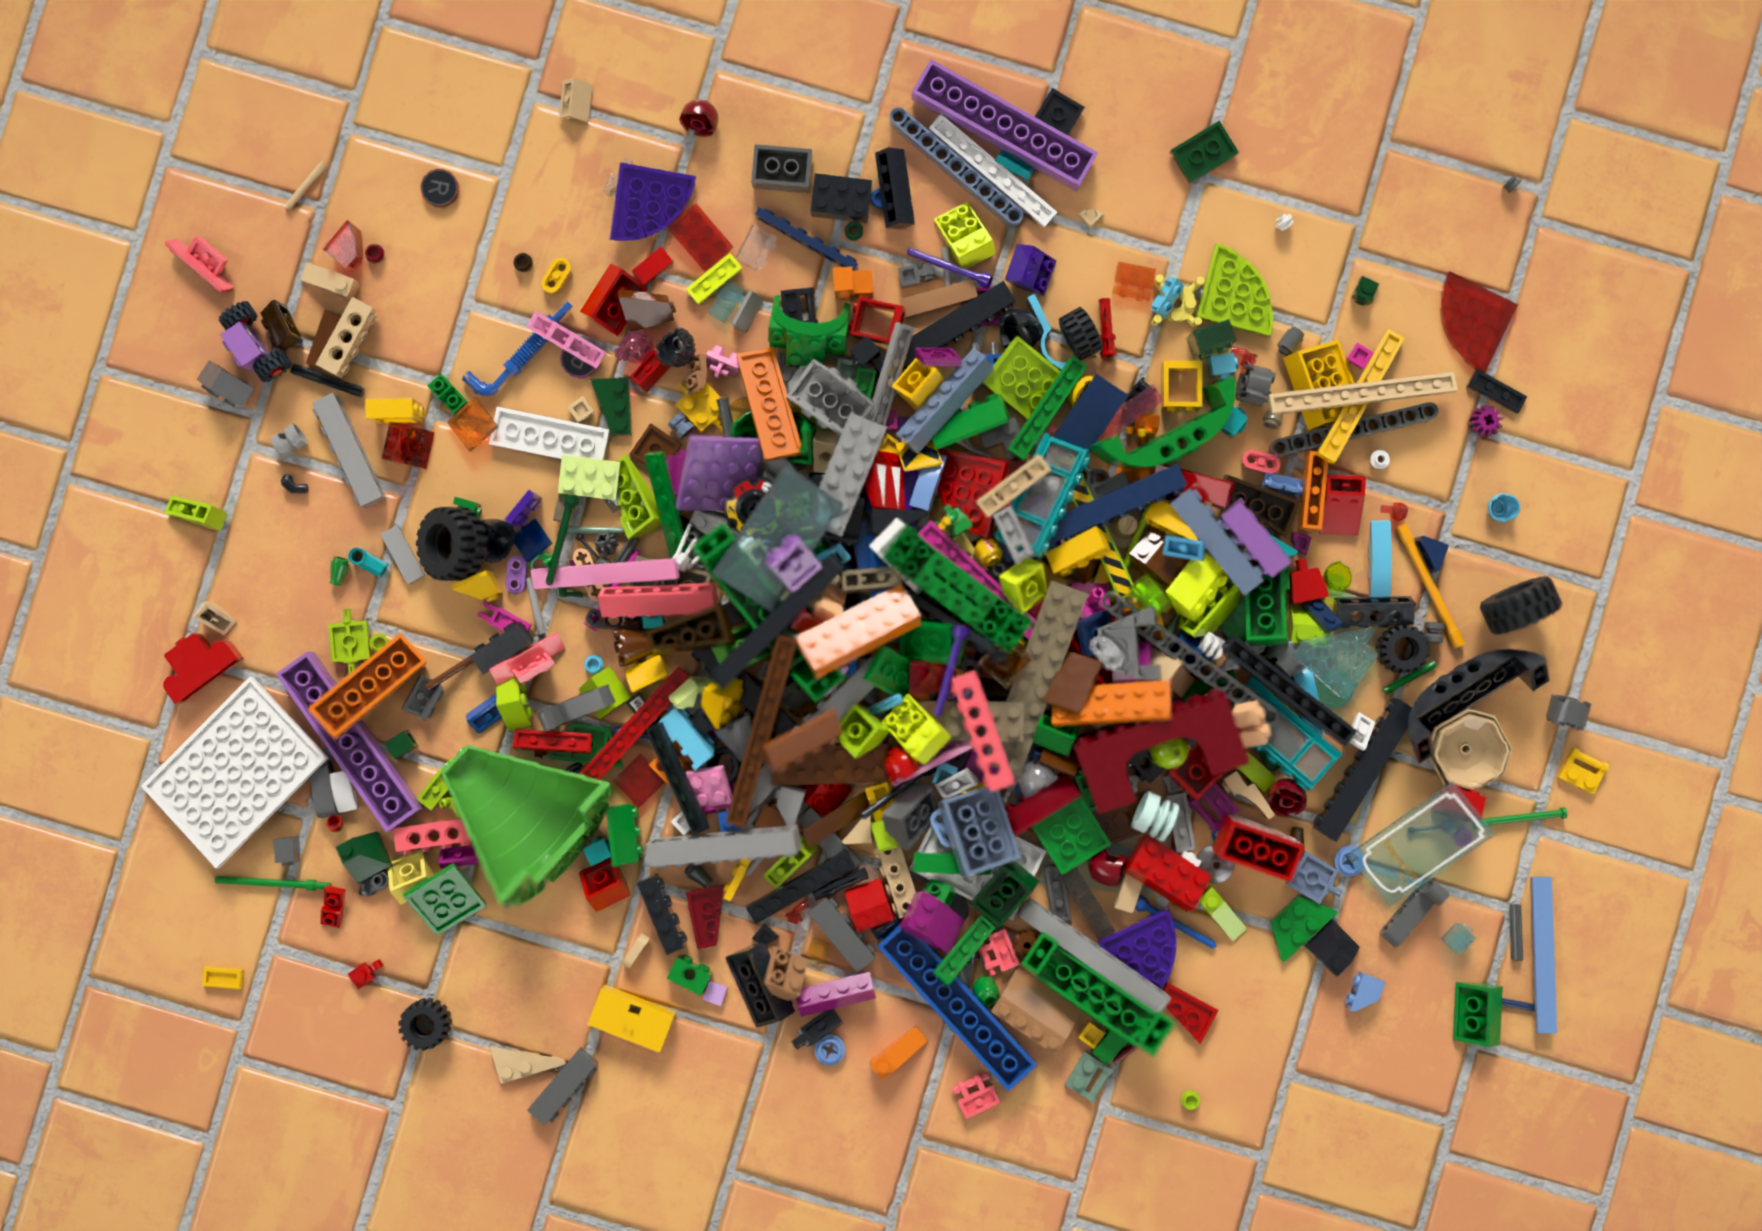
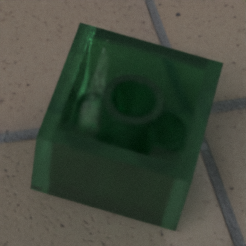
M1230 319L1192 331L1186 338L1193 360L1199 358L1200 361L1209 358L1215 352L1218 355L1228 352L1237 341Z

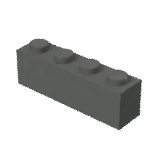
M826 896L812 907L808 913L858 973L875 959L874 952L876 950L869 942L866 944L862 939L863 934L857 932L856 928L854 929L850 925L851 919L845 912L841 914L837 909L839 907L838 903L833 898L829 899Z
M580 1047L527 1111L544 1126L548 1121L552 1123L559 1115L558 1109L561 1106L565 1108L572 1100L569 1096L574 1091L578 1093L584 1086L582 1081L586 1076L590 1079L596 1072L595 1066L598 1061Z

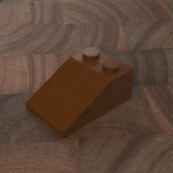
M1152 526L1130 552V565L1166 588H1169L1191 559L1163 555L1165 539L1168 535Z

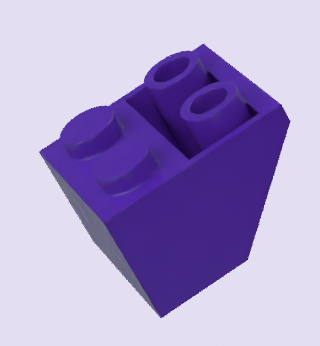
M1017 244L1005 281L1017 288L1045 296L1057 260L1033 245Z

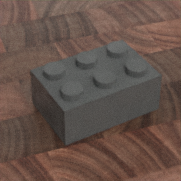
M755 144L752 187L755 189L810 193L813 161L812 149Z

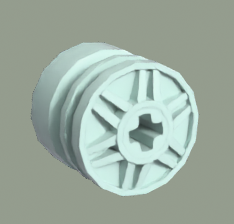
M1147 791L1137 806L1131 828L1144 833L1151 827L1150 836L1155 837L1157 835L1158 840L1164 841L1175 825L1179 805L1176 803L1170 805V800L1166 799L1160 806V796Z

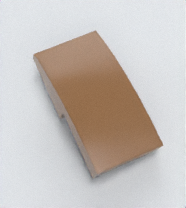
M698 354L688 362L690 375L685 377L688 396H692L704 388L707 374L705 354Z

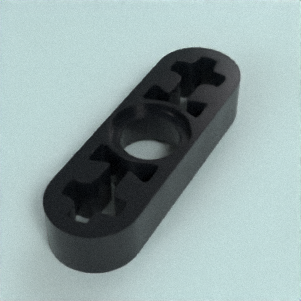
M599 609L590 610L585 617L587 626L597 629H638L642 624L641 616L634 617V621L638 622L634 626H631L630 622H625L624 626H622V616L618 617L619 623L617 625H611L608 621L609 617H605V624H602L603 620H597L596 623H593V620L589 619L593 614L596 615V618H603ZM625 616V618H624V620H630V619H631V618H629V617H627V616Z

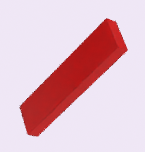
M515 729L513 749L591 754L593 735L591 733Z

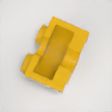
M890 780L865 787L870 806L893 789ZM896 797L873 813L875 822L882 820V814L897 799Z

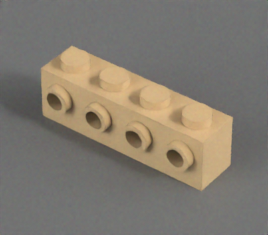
M897 842L898 847L879 852L876 843V848H873L877 859H881L883 866L879 868L882 877H887L889 883L885 886L888 895H892L894 903H891L894 914H899V917L902 918L905 916L916 893L902 847Z

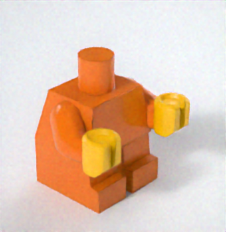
M1150 413L1133 414L1135 425L1126 426V434L1131 435L1134 432L1136 437L1141 438V445L1149 442L1151 438H1156L1160 415Z

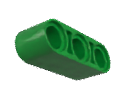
M1107 1029L1097 1046L1091 1049V1053L1107 1065L1127 1042Z

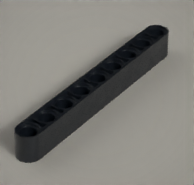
M833 553L821 563L822 567L798 589L791 592L708 675L721 690L846 567Z

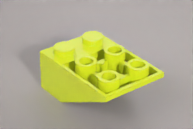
M968 202L934 219L960 267L968 269L996 254L992 238Z
M909 694L903 698V703L896 706L882 721L911 756L924 765L952 737Z

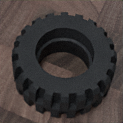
M439 507L432 509L425 515V519L419 525L420 529L417 530L418 539L416 540V546L418 551L416 553L417 557L420 558V565L424 567L423 570L439 581H462L474 576L481 569V564L485 561L484 556L488 548L486 547V542H488L487 536H485L486 530L481 525V519L472 510L464 507Z
M1548 576L1529 579L1528 581L1510 586L1491 595L1480 604V610L1488 628L1495 635L1506 634L1528 627L1555 614L1562 607L1561 598L1552 579Z

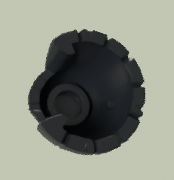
M1011 309L1000 318V340L1004 349L1009 346L1016 336H1019L1028 345L1033 347L1034 343L1036 344L1042 337L1041 335H1043V326L1040 321L1024 310Z
M500 519L481 520V525L485 527V536H487L488 541L486 542V547L488 548L484 556L485 561L488 563H498L508 556L510 550H512L511 547L514 546V539L516 538L514 527Z

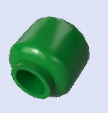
M979 977L972 985L974 995L984 1006L995 1004L1000 996L998 986L991 977Z

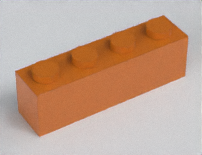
M1309 451L1304 455L1303 483L1301 486L1303 487V492L1300 496L1298 530H1322L1328 462L1317 456L1315 451Z

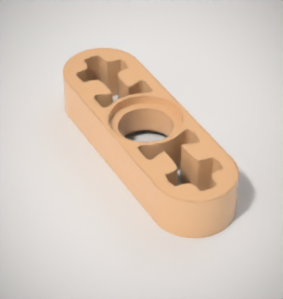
M581 548L574 552L573 560L576 566L584 565L581 560H578V557H580L579 553L581 552L582 554H587L585 558L586 564H595L588 550ZM599 584L595 586L597 589L600 590L602 589V587H604V584ZM585 585L584 587L589 598L598 601V597L592 595L595 592L594 587Z

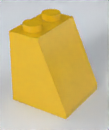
M916 357L892 387L917 411L945 379L933 366H923Z

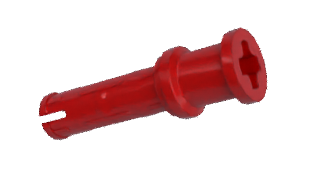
M1110 298L1098 300L1101 323L1100 337L1103 347L1100 357L1105 358L1117 356L1114 342L1116 336L1112 328ZM1105 310H1106L1107 325H1106V321H1105Z

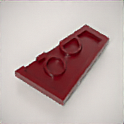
M724 884L686 892L697 950L717 945Z

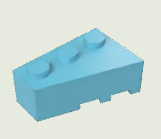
M674 706L661 717L658 723L663 722L673 742L676 741L683 748L681 753L684 756L688 754L694 762L692 767L696 770L713 755L717 746L716 740L711 734L703 735L691 722L692 717L687 708L679 709Z

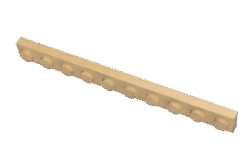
M1454 372L1269 394L1267 401L1270 415L1455 393L1458 389Z

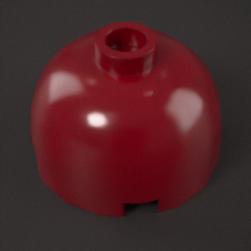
M696 99L691 100L684 106L679 121L685 130L691 129L696 131L694 135L709 137L716 131L719 117L716 108L709 101Z
M1282 778L1271 785L1268 792V803L1273 812L1289 816V813L1297 815L1305 810L1307 806V793L1300 785L1296 784L1297 780Z

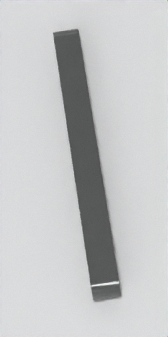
M1114 591L1106 592L1102 598L1103 607L1118 619L1125 618L1121 613L1124 608H1130L1132 614L1141 611ZM1113 596L1117 602L1114 605H1108L1105 601L1106 598ZM1158 622L1154 625H1147L1145 628H1140L1137 625V632L1173 659H1179L1183 662L1182 665L1213 688L1223 689L1227 698L1235 704L1258 700L1260 707L1264 708L1265 713H1274L1272 719H1265L1266 724L1273 726L1278 722L1279 716L1275 707ZM1161 631L1164 633L1162 639L1157 640L1153 637V633ZM1173 642L1180 645L1176 651L1169 649V645ZM1187 654H1193L1196 657L1193 662H1187L1184 658ZM1208 665L1211 667V671L1203 674L1200 671L1201 667ZM1219 677L1227 679L1224 685H1218L1216 681ZM1234 689H1241L1243 691L1242 695L1239 697L1233 696L1232 692Z

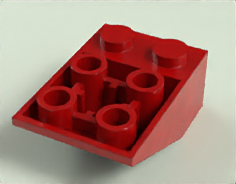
M1327 474L1323 523L1319 534L1358 536L1365 499L1366 476Z

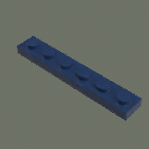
M758 207L755 216L759 221L840 267H852V271L858 270L855 258L849 255L843 256L836 247L830 246L829 248L823 244L824 241L816 236L812 238L806 235L807 232L804 229L792 227L791 223L785 218L781 217L778 219L769 209L764 208L763 210Z

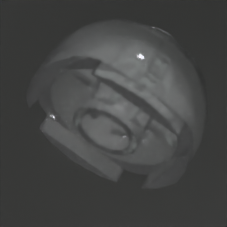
M1030 761L1023 766L1024 770L1018 777V785L1024 796L1029 797L1039 792V789L1044 786L1047 787L1053 783L1058 777L1051 766L1042 762L1033 763Z

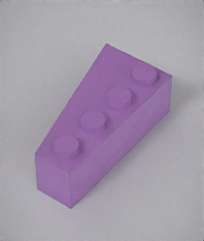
M1240 498L1222 512L1223 520L1221 522L1228 530L1232 529L1235 532L1234 538L1240 545L1245 544L1248 548L1246 551L1253 560L1257 559L1260 562L1259 568L1262 572L1273 577L1289 565L1291 560L1278 543L1270 538L1271 535L1266 528L1257 522L1258 519L1254 513L1245 508L1243 505L1245 502Z

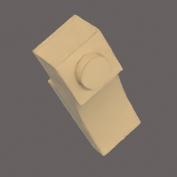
M1235 770L1221 778L1223 781L1221 786L1227 794L1243 796L1266 819L1275 816L1253 782L1245 784L1239 773Z

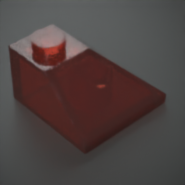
M347 220L323 250L352 272L360 267L361 260L364 258L362 233Z

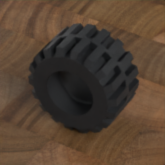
M1078 307L1059 318L1061 332L1069 348L1079 360H1084L1102 350L1100 334L1091 317L1083 308Z
M1411 625L1388 628V631H1384L1382 633L1383 636L1378 638L1379 645H1376V649H1379V653H1376V655L1381 658L1379 662L1385 665L1384 668L1392 670L1391 672L1413 673L1415 670H1420L1421 665L1427 663L1425 659L1430 656L1427 653V650H1430V646L1426 644L1429 640L1423 637L1425 635L1423 631H1418L1419 628L1411 627ZM1400 638L1408 640L1412 649L1411 655L1405 661L1398 659L1394 652L1395 644Z
M423 998L407 1007L400 1016L402 1019L398 1022V1026H401L398 1030L399 1034H403V1037H401L402 1041L407 1040L408 1043L406 1045L408 1047L413 1045L414 1050L421 1048V1051L438 1046L451 1031L450 1024L452 1019H449L451 1013L450 1011L446 1012L445 1008L447 1006L445 1004L441 1006V1001L439 1000L433 1001V998H428L427 1000ZM419 1014L428 1015L433 1020L435 1028L432 1034L422 1033L418 1029L416 1019Z

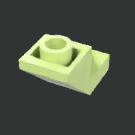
M691 677L669 695V700L679 709L694 707L697 693L703 695V689L712 681L708 677Z

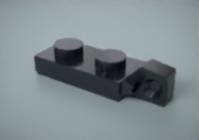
M835 1009L824 1011L801 1027V1030L798 1032L800 1036L791 1042L796 1049H800L804 1045L809 1047L838 1028L843 1022Z

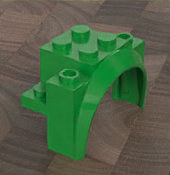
M780 295L774 296L768 327V342H770L769 347L786 349V364L806 366L814 359L824 365L826 353L845 355L850 304L845 303L842 313L831 321L807 323L794 320L785 315L779 306Z

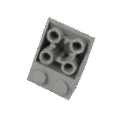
M695 510L689 522L692 526L686 539L687 547H689L694 539H697L698 542L722 522L730 529L731 527L733 528L735 521L727 520L726 514L722 511ZM692 549L689 553L691 561L697 557ZM700 560L693 565L697 569L707 572Z

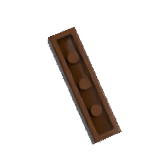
M866 792L858 794L801 830L799 833L808 848L813 847L860 817V813L870 806Z

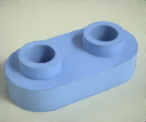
M935 810L930 816V822L940 842L944 846L951 847L950 841L945 838L947 832L944 822L939 823L936 821L937 816H941L940 810Z

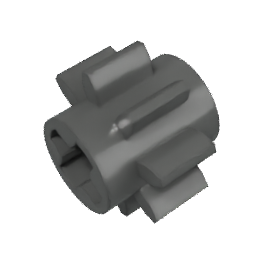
M608 532L600 533L596 537V541H594L595 549L598 554L603 552L605 556L612 555L619 546L617 543L618 539L614 533L611 535Z

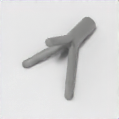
M969 438L965 439L967 443L963 441L957 442L971 450L960 453L991 458L992 454L977 448Z

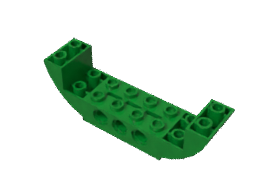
M907 525L882 556L912 583L969 626L1009 653L1033 623L1032 619L1020 610L1014 609L924 541L922 536Z

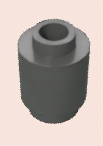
M1294 326L1291 329H1287L1277 343L1278 351L1285 356L1295 353L1302 343L1305 334Z

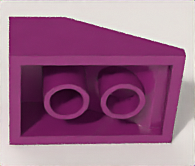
M920 891L914 894L899 928L941 952L948 954L953 948L965 920L941 900L925 891Z

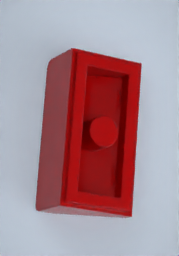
M655 349L629 377L646 393L671 367L667 364H660Z

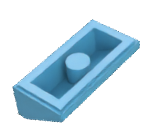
M1166 536L1163 555L1204 561L1205 542Z

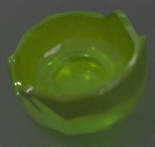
M1342 561L1332 562L1324 569L1322 578L1327 588L1335 592H1341L1350 586L1352 575L1349 567L1343 565Z

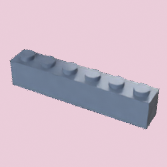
M974 348L966 355L961 362V366H957L896 433L906 447L916 454L925 447L994 370L987 357Z
M1189 488L1171 503L1172 507L1198 539L1205 542L1206 549L1241 592L1246 595L1264 580V573L1258 565L1254 567L1250 562L1252 558L1246 550L1241 551L1237 546L1239 543L1234 536L1228 535L1225 531L1227 528L1221 520L1217 521L1215 519L1213 509L1208 504L1205 506L1202 503L1200 493L1196 489L1192 490Z

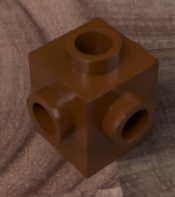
M1021 929L1020 933L1016 932L1012 940L1013 948L1016 950L1015 954L1025 958L1038 940V937H1036L1037 933L1029 929L1026 931Z

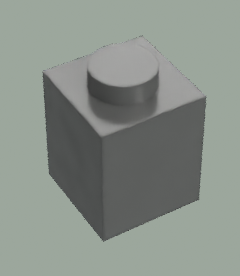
M299 836L273 840L275 863L282 862V866L294 865V861L300 860Z

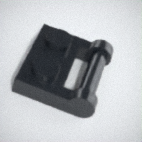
M814 287L780 291L782 310L785 315L801 322L819 323L815 312ZM803 295L806 296L809 320L804 321L800 298Z

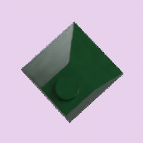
M378 831L353 837L335 847L342 864L358 884L393 866Z

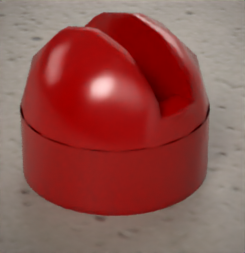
M331 816L327 820L326 825L331 832L336 833L342 830L343 821L339 816Z

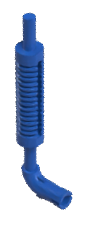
M567 301L553 317L550 314L547 317L560 324L559 321L573 306ZM532 332V335H529L530 338H527V341L525 340V343L519 346L520 349L518 348L515 354H512L513 357L510 356V360L508 359L503 364L506 369L493 384L481 382L471 371L465 373L471 380L463 376L462 381L468 384L475 394L482 396L494 395L511 374L517 376L521 372L523 366H526L525 363L528 364V361H531L530 358H533V355L535 356V353H538L540 347H543L548 340Z

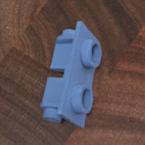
M1265 473L1261 487L1285 496L1298 498L1299 494L1301 495L1303 492V487H1301L1303 480L1274 473Z

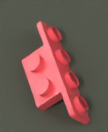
M194 237L189 248L179 239L167 240L164 245L173 254L181 258L187 266L194 269L201 278L207 280L215 290L221 293L233 290L234 286L221 276L228 259L202 237Z
M556 632L490 668L489 671L497 685L513 677L520 684L528 682L535 675L546 672L555 665L551 656L564 650L565 646Z

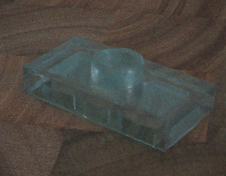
M728 280L708 311V314L725 324L745 291Z

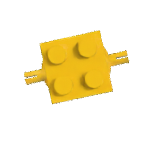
M684 380L680 381L677 386L684 392V395L675 406L701 433L714 424L723 432V428L720 426L721 420L716 399L721 397L706 381L702 390L692 396H688L686 383Z

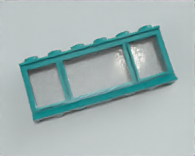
M1047 433L1044 434L1033 458L1040 454L1051 470L1013 498L1010 504L1035 553L1034 557L1041 559L1043 554L1047 553L1049 549L1048 542L1051 536H1055L1058 529L1057 524L1065 516V507L1074 497L1073 490L1076 485L1080 484L1083 476L1082 472L1084 468L1089 466L1091 460L1087 449L1085 450L1056 439ZM998 528L995 534L998 542L1007 545ZM1023 545L1016 548L1020 551L1025 550Z
M1252 677L1245 686L1275 707L1279 716L1278 722L1270 726L1271 736H1269L1267 744L1252 747L1257 751L1261 750L1267 755L1266 759L1270 763L1279 765L1281 772L1287 777L1291 776L1297 780L1296 784L1300 785L1304 791L1305 789L1310 791L1342 756V753ZM1240 690L1235 697L1241 696L1243 691ZM1230 701L1229 704L1233 713L1236 704ZM1273 712L1265 713V719L1267 720L1274 717Z

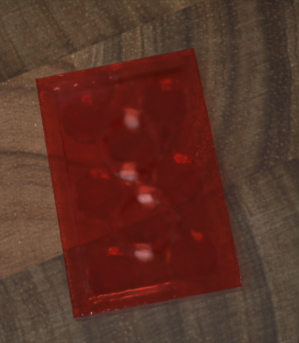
M696 203L667 227L704 272L733 248V245Z

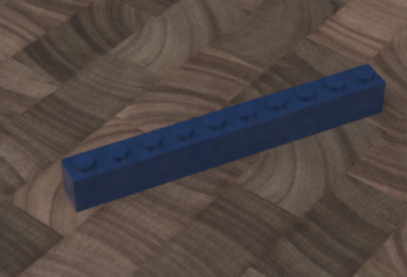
M1179 465L1171 466L1067 511L1064 518L1059 520L1057 524L1058 529L1055 536H1051L1048 542V550L1057 547V542L1062 540L1067 542L1076 537V534L1084 533L1099 524L1101 527L1112 523L1111 519L1119 517V519L1130 515L1129 511L1137 509V512L1147 508V504L1155 501V504L1166 500V495L1173 493V496L1184 492L1183 488L1187 484ZM1037 524L1023 530L1030 545H1035L1043 526ZM998 542L1006 563L1015 565L1016 562L1008 546Z

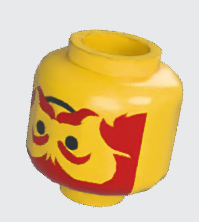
M981 538L974 548V552L982 565L992 567L1001 561L1003 551L995 538Z

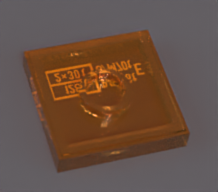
M476 397L447 421L468 451L475 449L499 427Z

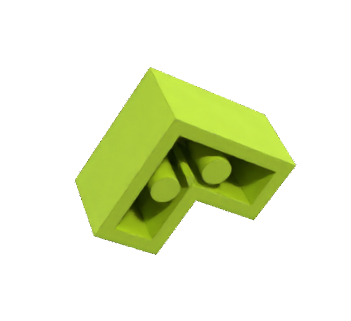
M515 677L500 685L496 684L497 708L509 732L515 729L530 727L531 718L534 717L531 706H527L528 701L524 693L527 691L526 682L520 684Z

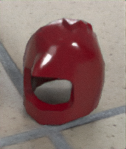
M1106 848L1101 850L1088 863V870L1092 879L1102 885L1118 887L1123 875L1122 869L1128 857L1110 856Z

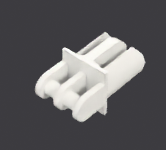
M1208 632L1205 636L1201 637L1198 648L1203 653L1205 652V656H1213V659H1218L1222 654V646L1225 641Z

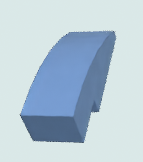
M939 454L942 465L921 469L909 504L910 506L927 511L931 510L947 456Z

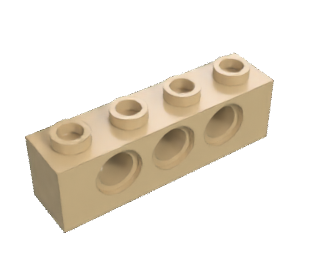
M352 297L315 365L340 378L346 375L350 368L349 363L351 359L357 356L361 341L363 342L368 335L367 330L370 324L372 325L376 321L377 310ZM360 317L361 323L358 326H354L355 319ZM351 334L352 340L349 343H345V337ZM339 351H342V358L336 360V354Z

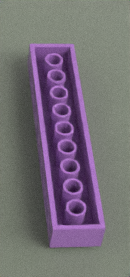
M930 59L912 91V100L939 115L942 114L951 122L1001 150L1010 153L1076 192L1098 154L1093 149Z
M307 651L276 673L279 680L386 832L392 831L393 828L398 827L424 808L362 719L334 741L308 712V708L337 685L315 652Z

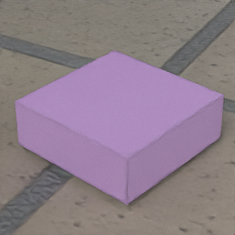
M709 980L703 1000L721 1006L727 986Z

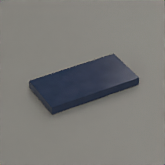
M1096 373L1053 437L1082 449H1087L1090 452L1089 446L1098 441L1129 395Z

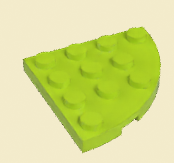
M1215 243L1196 318L1200 317L1202 320L1270 337L1273 327L1271 296L1262 276L1251 262L1246 261L1237 254L1238 252Z

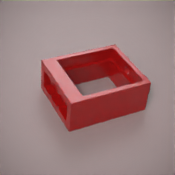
M859 297L858 302H855L853 307L855 315L849 324L850 335L861 340L868 335L875 343L889 345L895 323L903 324L906 309L901 305ZM865 307L894 312L888 338L860 332Z

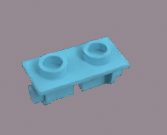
M1173 277L1166 279L1160 290L1161 293L1165 294L1164 297L1157 295L1151 304V311L1155 314L1159 313L1164 319L1171 312L1173 304L1184 288V285L1177 277L1175 279Z

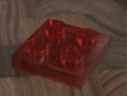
M641 753L612 780L639 808L666 783L649 766L650 762Z

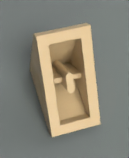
M205 601L193 615V618L223 636L237 622L215 602Z
M871 815L866 819H860L844 837L842 842L844 844L872 843Z

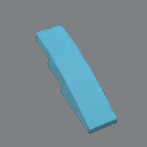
M1373 520L1370 521L1368 558L1370 559L1368 575L1370 579L1369 597H1390L1392 569L1391 521Z

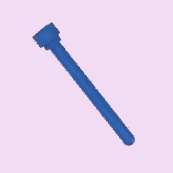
M1139 894L1135 906L1137 911H1147L1152 915L1160 912L1159 909L1149 904L1146 897ZM1172 917L1176 929L1211 949L1216 947V943Z

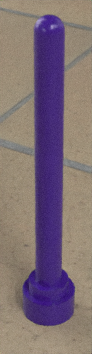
M913 248L907 250L909 256L973 279L980 284V287L988 289L992 283L993 274L987 272L979 274Z
M954 625L952 633L955 639L934 711L935 717L942 715L961 643L965 640V637H968L969 629L963 626Z

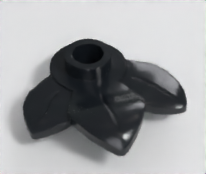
M382 871L361 882L359 894L362 896H373L378 890L385 889L389 885L388 874Z

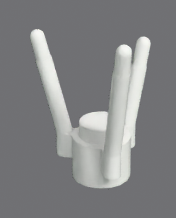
M688 524L677 552L673 556V558L677 559L678 569L683 572L686 569L691 570L693 565L699 561V558L696 557L690 562L691 558L688 557L697 539L692 541L685 553H681L690 532L691 524Z

